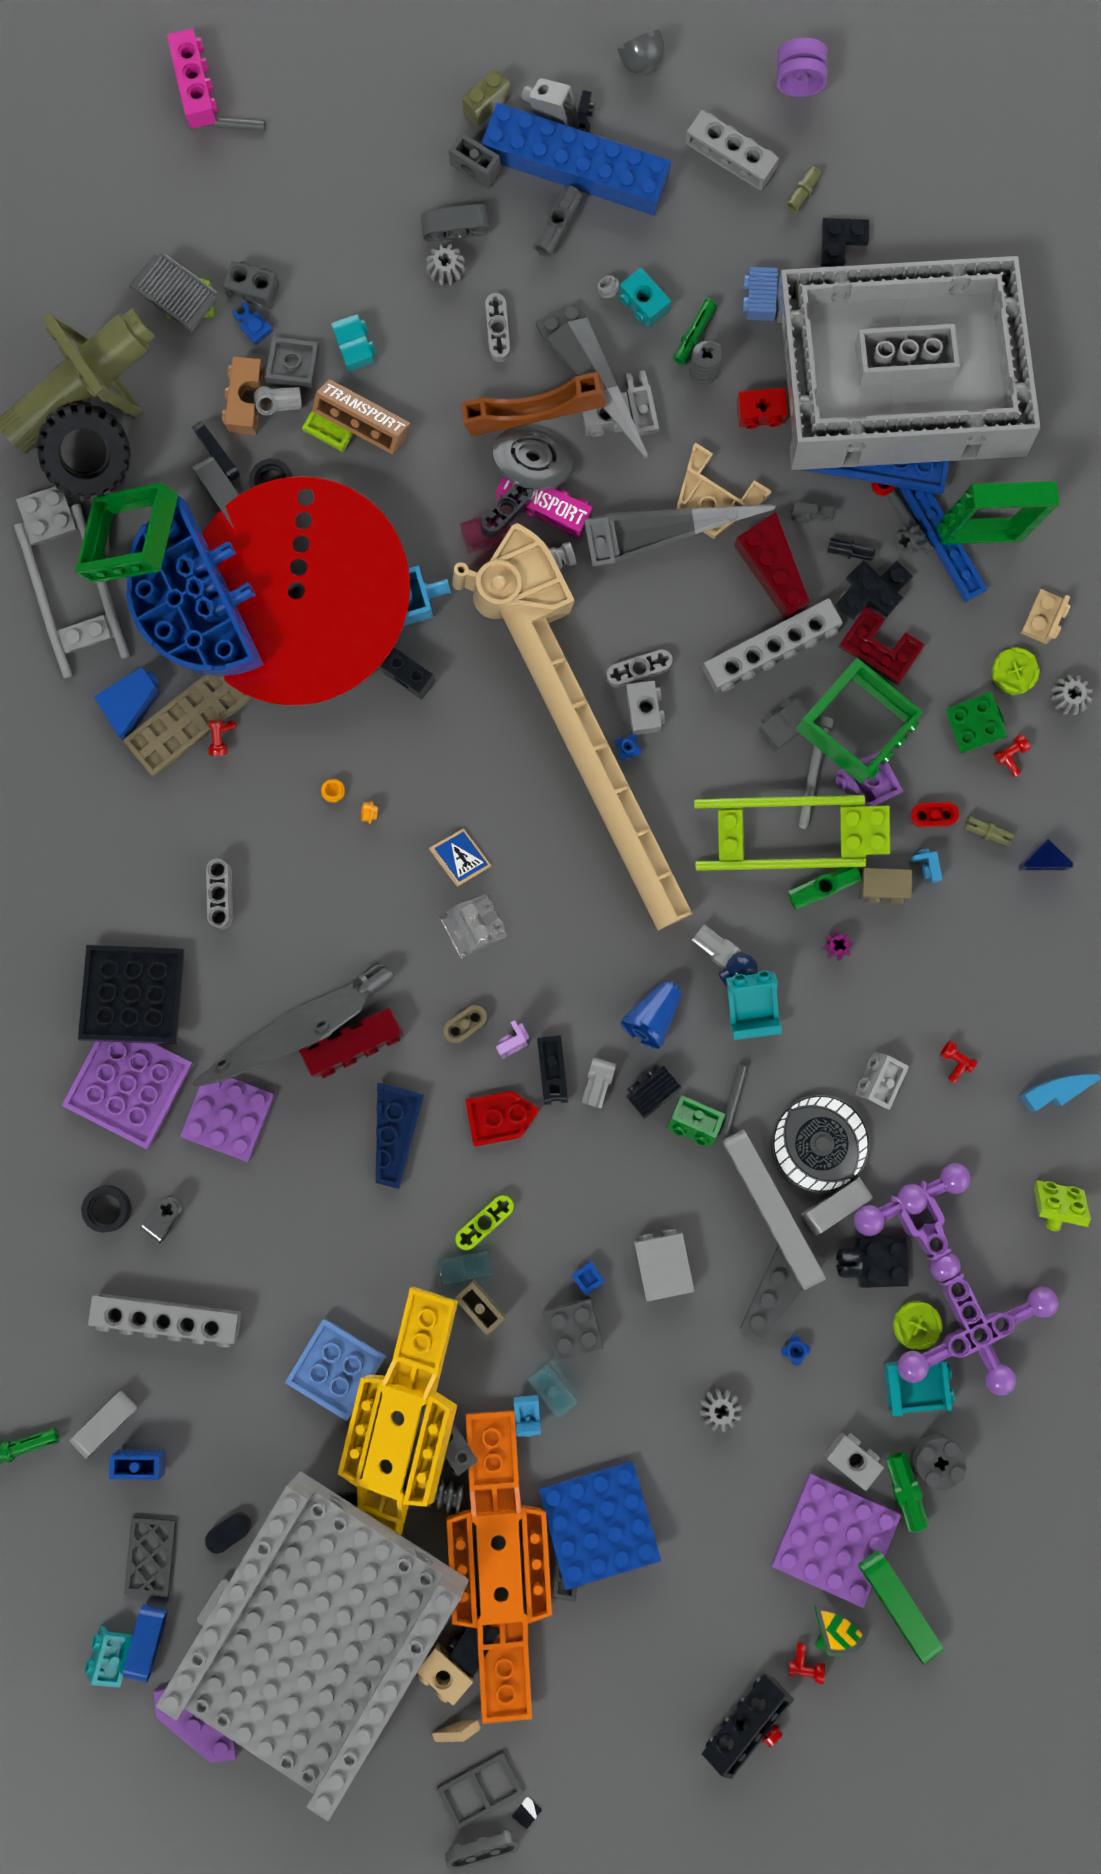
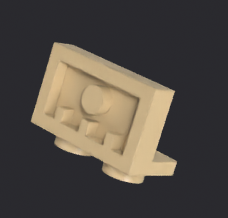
M1040 589L1020 633L1044 644H1047L1052 638L1056 639L1061 630V626L1058 625L1061 617H1066L1071 606L1067 604L1070 596L1065 595L1061 598Z

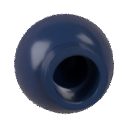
M737 953L728 960L726 968L718 972V975L727 988L726 978L737 974H757L758 965L756 960L749 954Z

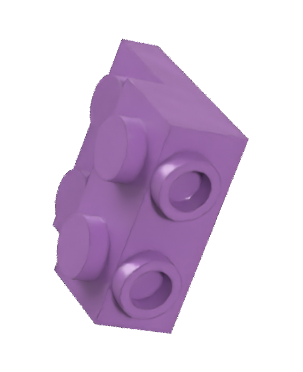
M880 751L859 761L867 767ZM880 762L877 767L881 770L872 780L867 778L862 785L845 770L840 769L836 772L838 788L845 790L847 795H865V806H877L903 792L888 762L885 765Z

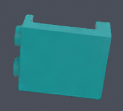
M760 971L757 974H737L726 978L730 1029L734 1040L782 1034L778 1014V980L775 973Z
M946 1360L929 1367L927 1376L922 1381L910 1383L902 1379L897 1369L898 1362L883 1363L888 1412L893 1417L903 1416V1413L941 1409L952 1411L951 1404L955 1403L953 1389L949 1388L952 1370Z

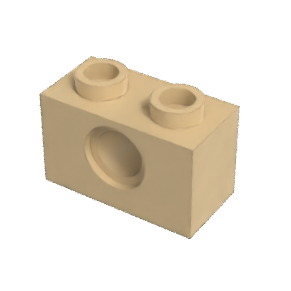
M437 1641L417 1671V1677L426 1686L430 1684L436 1690V1695L443 1702H449L454 1706L473 1683L474 1675L449 1660V1651ZM444 1670L449 1673L450 1677L442 1680L438 1677L437 1673Z

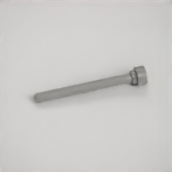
M819 716L814 723L828 734L829 730H832L833 719ZM815 745L804 796H814L822 757V751ZM802 806L799 827L801 829L808 827L812 806Z

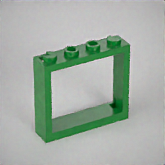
M1057 482L972 484L938 523L937 532H940L941 545L1022 542L1060 504ZM1021 508L1010 518L970 519L978 509Z
M156 483L106 494L101 497H94L75 573L93 584L161 571L178 494L171 490L168 485ZM153 506L142 552L103 559L113 515Z
M856 658L802 719L795 730L862 785L867 778L872 780L881 770L877 767L880 762L885 765L894 753L891 749L894 746L898 749L905 742L907 737L904 734L907 731L912 733L920 724L916 720L923 712L861 660ZM852 679L905 722L867 767L814 723Z

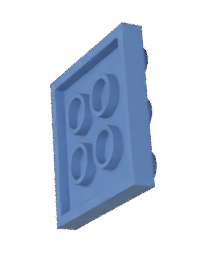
M323 1318L285 1383L348 1421L353 1412L360 1378L366 1375H375L386 1355L328 1319Z

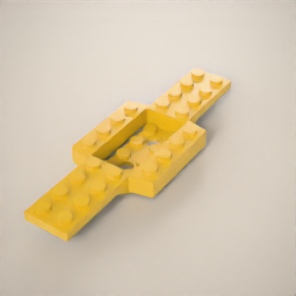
M416 1287L409 1289L393 1360L386 1375H366L360 1378L338 1470V1475L357 1487V1508L401 1536L409 1505L427 1507L435 1500L457 1409L455 1403L437 1392V1387L458 1301ZM427 1404L406 1491H403L422 1406ZM395 1411L403 1414L404 1422L402 1425H397L393 1422L392 1415ZM384 1459L389 1460L392 1464V1471L389 1474L384 1473L381 1469V1462Z

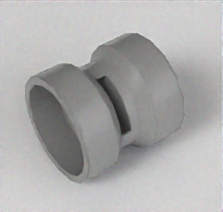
M570 542L563 543L559 548H549L559 570L562 569V566L577 564Z

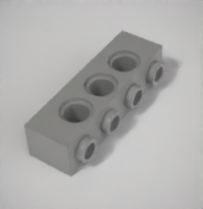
M701 110L686 133V145L761 192L777 169L779 157L773 151L759 146L755 140L743 136L733 126L719 121L712 113H706ZM714 135V136H717L718 138H715V139H714V138H711L710 136ZM734 147V148H736L737 150L733 151V150H730L729 148ZM749 159H753V160H755L756 162H755V163H752V162H749L748 160H749Z

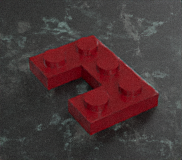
M865 606L839 645V648L858 658L865 665L898 685L925 644L905 632L893 651L873 639L885 618Z

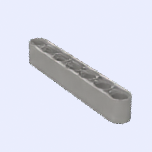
M744 1129L722 1140L726 1151L803 1291L826 1280Z

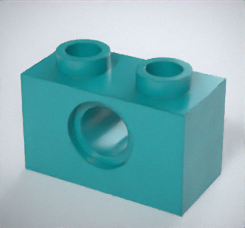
M641 267L620 284V301L624 306H629L634 311L636 319L641 324L644 323L648 328L652 327L670 312L671 300ZM645 297L648 301L641 302L638 298Z

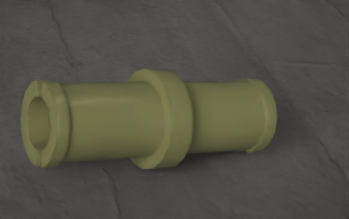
M811 166L803 179L796 183L795 191L785 203L786 208L790 212L797 213L805 199L811 196L813 187L822 176L818 168Z
M970 815L967 817L966 822L974 824V826L965 823L963 826V830L982 836V839L985 841L992 840L1005 847H1009L1011 841L1004 839L1003 836L1009 839L1014 837V833L998 828L992 822L986 823Z

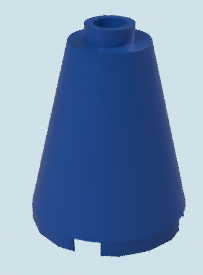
M672 981L661 982L623 1017L620 1022L623 1029L633 1038L635 1035L641 1038L642 1041L640 1043L658 1050L664 1044L681 999L680 987Z

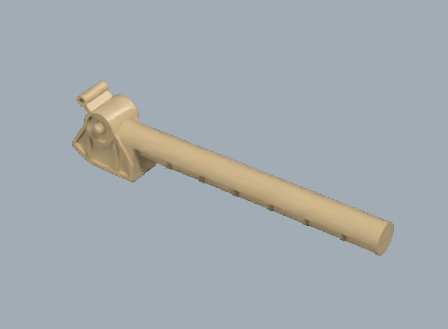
M516 523L511 526L491 560L484 564L478 573L469 570L465 563H457L454 567L452 586L456 590L466 588L473 591L474 605L483 616L490 619H504L657 930H662L693 913L549 623L569 615L575 600L545 543L532 531Z

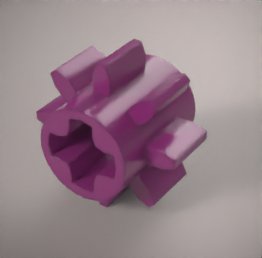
M837 930L834 931V938L828 935L825 937L828 944L823 946L822 949L828 950L827 958L834 955L840 961L842 960V953L846 956L851 954L847 949L853 943L847 941L848 933L839 936ZM840 941L842 949L835 951V944L833 942Z

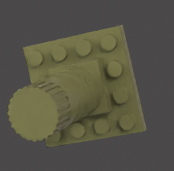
M134 307L125 315L118 313L90 338L51 313L46 314L42 318L47 325L46 332L61 345L59 351L65 360L0 416L1 432L19 451L27 454L37 445V437H39L41 425L45 423L46 417L50 413H55L57 411L56 408L62 405L66 407L73 402H77V404L89 403L94 397L98 396L104 403L109 402L115 409L119 408L125 415L130 414L137 418L143 413L119 378L120 375L150 351L148 342L155 337L152 331L139 319V313Z

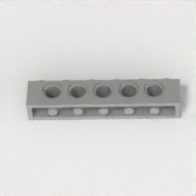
M828 598L704 662L702 669L714 692L722 690L724 693L735 687L734 683L742 679L743 682L748 681L756 676L755 672L761 669L767 671L776 666V661L782 658L788 660L798 654L797 650L803 647L806 650L818 644L817 640L824 636L826 639L839 633L838 629L843 622ZM809 623H818L820 630H812L809 627ZM796 633L800 640L792 641L789 639L788 634ZM774 643L778 646L779 651L771 652L767 645ZM754 654L757 656L758 662L751 663L747 660L746 656ZM727 665H734L738 672L730 674L726 671L725 667Z
M98 1293L92 1296L88 1325L95 1326L96 1331L109 1332L110 1328L119 1329V1333L125 1335H133L135 1331L143 1332V1336L149 1338H158L159 1334L168 1336L167 1339L172 1341H182V1338H189L195 1344H206V1341L216 1342V1346L230 1347L231 1344H235L238 1341L242 1312ZM114 1308L121 1311L122 1318L120 1321H116L112 1317ZM138 1311L143 1312L146 1316L144 1324H140L136 1320ZM161 1315H167L169 1317V1327H164L161 1325ZM185 1318H190L194 1321L193 1330L185 1328ZM210 1321L218 1324L219 1330L217 1333L209 1331L208 1323Z

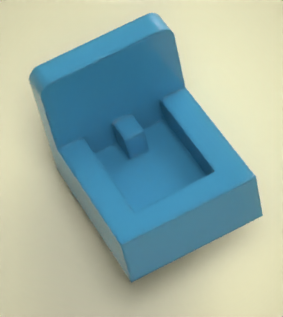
M538 1395L514 1397L516 1435L518 1437L540 1435L541 1420Z

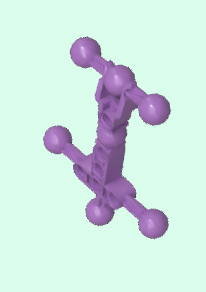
M952 1163L943 1168L939 1179L928 1184L922 1180L920 1186L916 1184L905 1185L900 1189L897 1197L891 1195V1202L879 1208L873 1205L860 1207L854 1215V1225L859 1233L865 1236H874L882 1230L886 1220L898 1215L905 1233L915 1237L921 1249L928 1254L926 1258L930 1260L931 1274L939 1281V1285H942L943 1294L960 1329L946 1335L943 1339V1344L923 1354L917 1351L905 1352L899 1358L897 1369L902 1379L910 1383L920 1382L927 1376L929 1367L951 1356L962 1358L978 1350L987 1368L984 1378L986 1387L994 1395L1004 1396L1014 1390L1016 1377L1010 1367L1000 1363L991 1343L1012 1333L1015 1324L1034 1315L1039 1318L1051 1317L1057 1312L1059 1306L1058 1296L1050 1288L1041 1286L1029 1293L1026 1303L1006 1313L992 1312L984 1316L969 1284L962 1279L964 1275L960 1273L961 1265L959 1259L955 1254L951 1253V1248H948V1241L942 1228L945 1218L934 1197L946 1191L951 1194H960L968 1189L971 1182L970 1172L965 1166ZM927 1206L932 1221L929 1224H923L920 1229L916 1230L909 1215L920 1214ZM934 1237L939 1242V1247L935 1251L931 1250L929 1245ZM955 1283H958L961 1287V1291L957 1296H954L952 1293V1286ZM969 1305L972 1313L970 1317L965 1318L963 1316V1309ZM1002 1317L1004 1326L1001 1330H998L995 1324L997 1319ZM980 1328L983 1335L979 1341H976L974 1339V1332ZM955 1339H959L961 1348L954 1352L952 1343Z

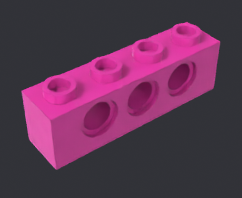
M193 28L167 34L183 108L190 129L216 123L215 113L219 111L215 97L211 98L210 95L214 90L210 77L206 78L205 74L209 72L206 58L201 57V53L204 52L201 37L196 38Z

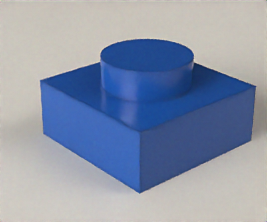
M589 1261L571 1274L585 1296L605 1282L592 1261Z

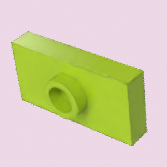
M311 411L302 426L304 432L341 452H344L354 433Z

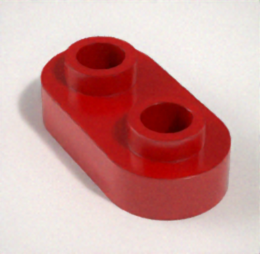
M951 802L920 803L910 812L911 822L919 828L949 827L959 818V809ZM943 811L948 812V819L942 817ZM919 812L925 814V820H920L918 818Z

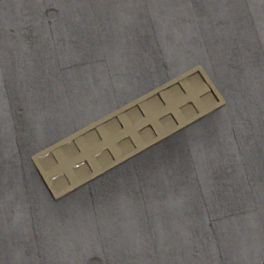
M204 675L123 741L150 775L155 778L211 733V728L208 727L209 720L220 719L223 723L253 698L225 682L223 676Z

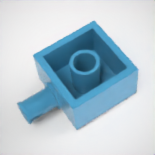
M419 565L409 568L410 600L404 626L434 618L429 601H431V598L451 594L447 579L427 585L423 582Z

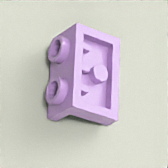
M515 1020L512 1021L511 1024L517 1035L513 1037L510 1034L499 1040L500 1045L496 1046V1049L502 1059L528 1046L526 1040L529 1039V1035L522 1023L517 1025Z

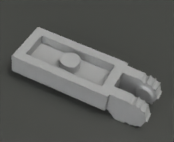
M645 370L639 371L640 387L634 388L631 373L625 374L632 420L639 436L659 432L651 387L648 385Z

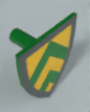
M814 1606L821 1632V1637L815 1641L817 1649L822 1650L825 1648L826 1655L847 1656L856 1652L864 1644L868 1634L854 1620L836 1609Z

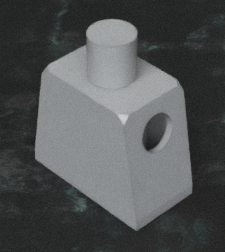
M541 78L537 81L534 88L525 86L522 91V100L531 103L534 115L569 127L571 126L577 115L571 86Z

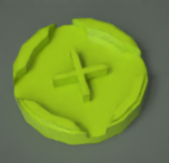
M1018 647L1007 649L1001 652L992 664V680L997 688L1004 693L1011 695L1024 694L1033 688L1038 681L1040 668L1036 662L1037 659L1026 649Z
M918 1300L909 1301L900 1306L892 1322L893 1332L898 1341L905 1347L916 1351L927 1350L935 1345L943 1329L942 1319L937 1310L928 1303Z

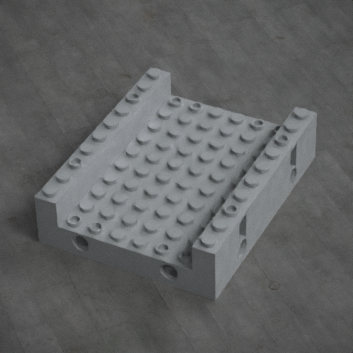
M1018 256L781 270L777 290L776 316L777 323H782L792 425V439L789 447L791 470L1027 456L1040 430V420Z
M300 1471L285 1487L155 1707L176 1721L185 1709L311 1792L313 1795L307 1808L326 1821H329L460 1601L469 1579Z

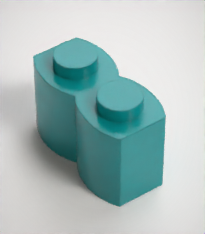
M356 314L331 323L348 372L374 363L373 356L376 355L373 342H367L365 334L369 332L364 320L360 321Z

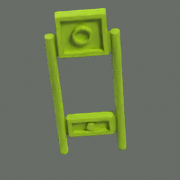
M865 795L694 800L695 809L719 808L720 861H696V871L866 867V855L891 854L890 806H865ZM841 805L842 858L744 860L743 807Z

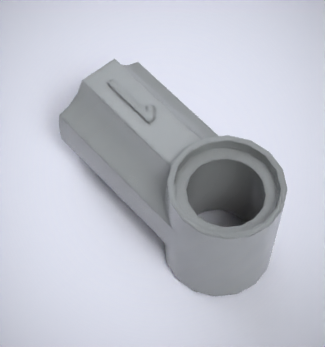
M262 386L256 389L254 393L256 408L263 415H270L275 411L301 409L302 406L299 387L271 389ZM263 398L271 399L267 404L260 403V400Z
M705 924L691 940L710 955L711 960L722 969L726 968L728 960L733 955L742 953L736 945L727 939H722Z
M593 1057L582 1103L602 1108L608 1085L611 1084L614 1075L615 1063Z

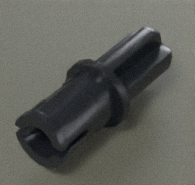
M830 538L827 553L847 556V559L854 557L873 561L875 548L855 544L853 540L847 542Z

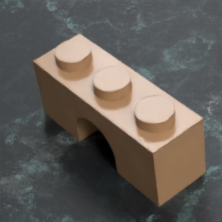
M233 357L232 365L228 366L227 375L230 383L229 387L225 389L227 407L222 412V423L225 424L229 433L256 435L259 412L255 404L245 403L242 401V398L248 391L262 387L264 366L261 359Z

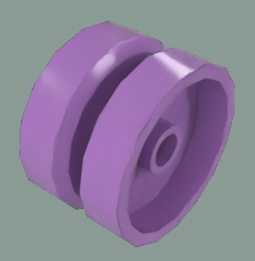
M796 38L780 46L777 50V88L780 92L793 97H807L815 95L827 85L826 66L828 56L826 45L817 39Z

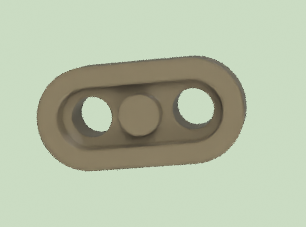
M478 1005L469 1006L445 1024L443 1029L444 1037L454 1044L463 1042L486 1024V1011ZM477 1013L480 1015L478 1022L471 1020L472 1014ZM454 1027L460 1029L458 1036H453L451 1033Z

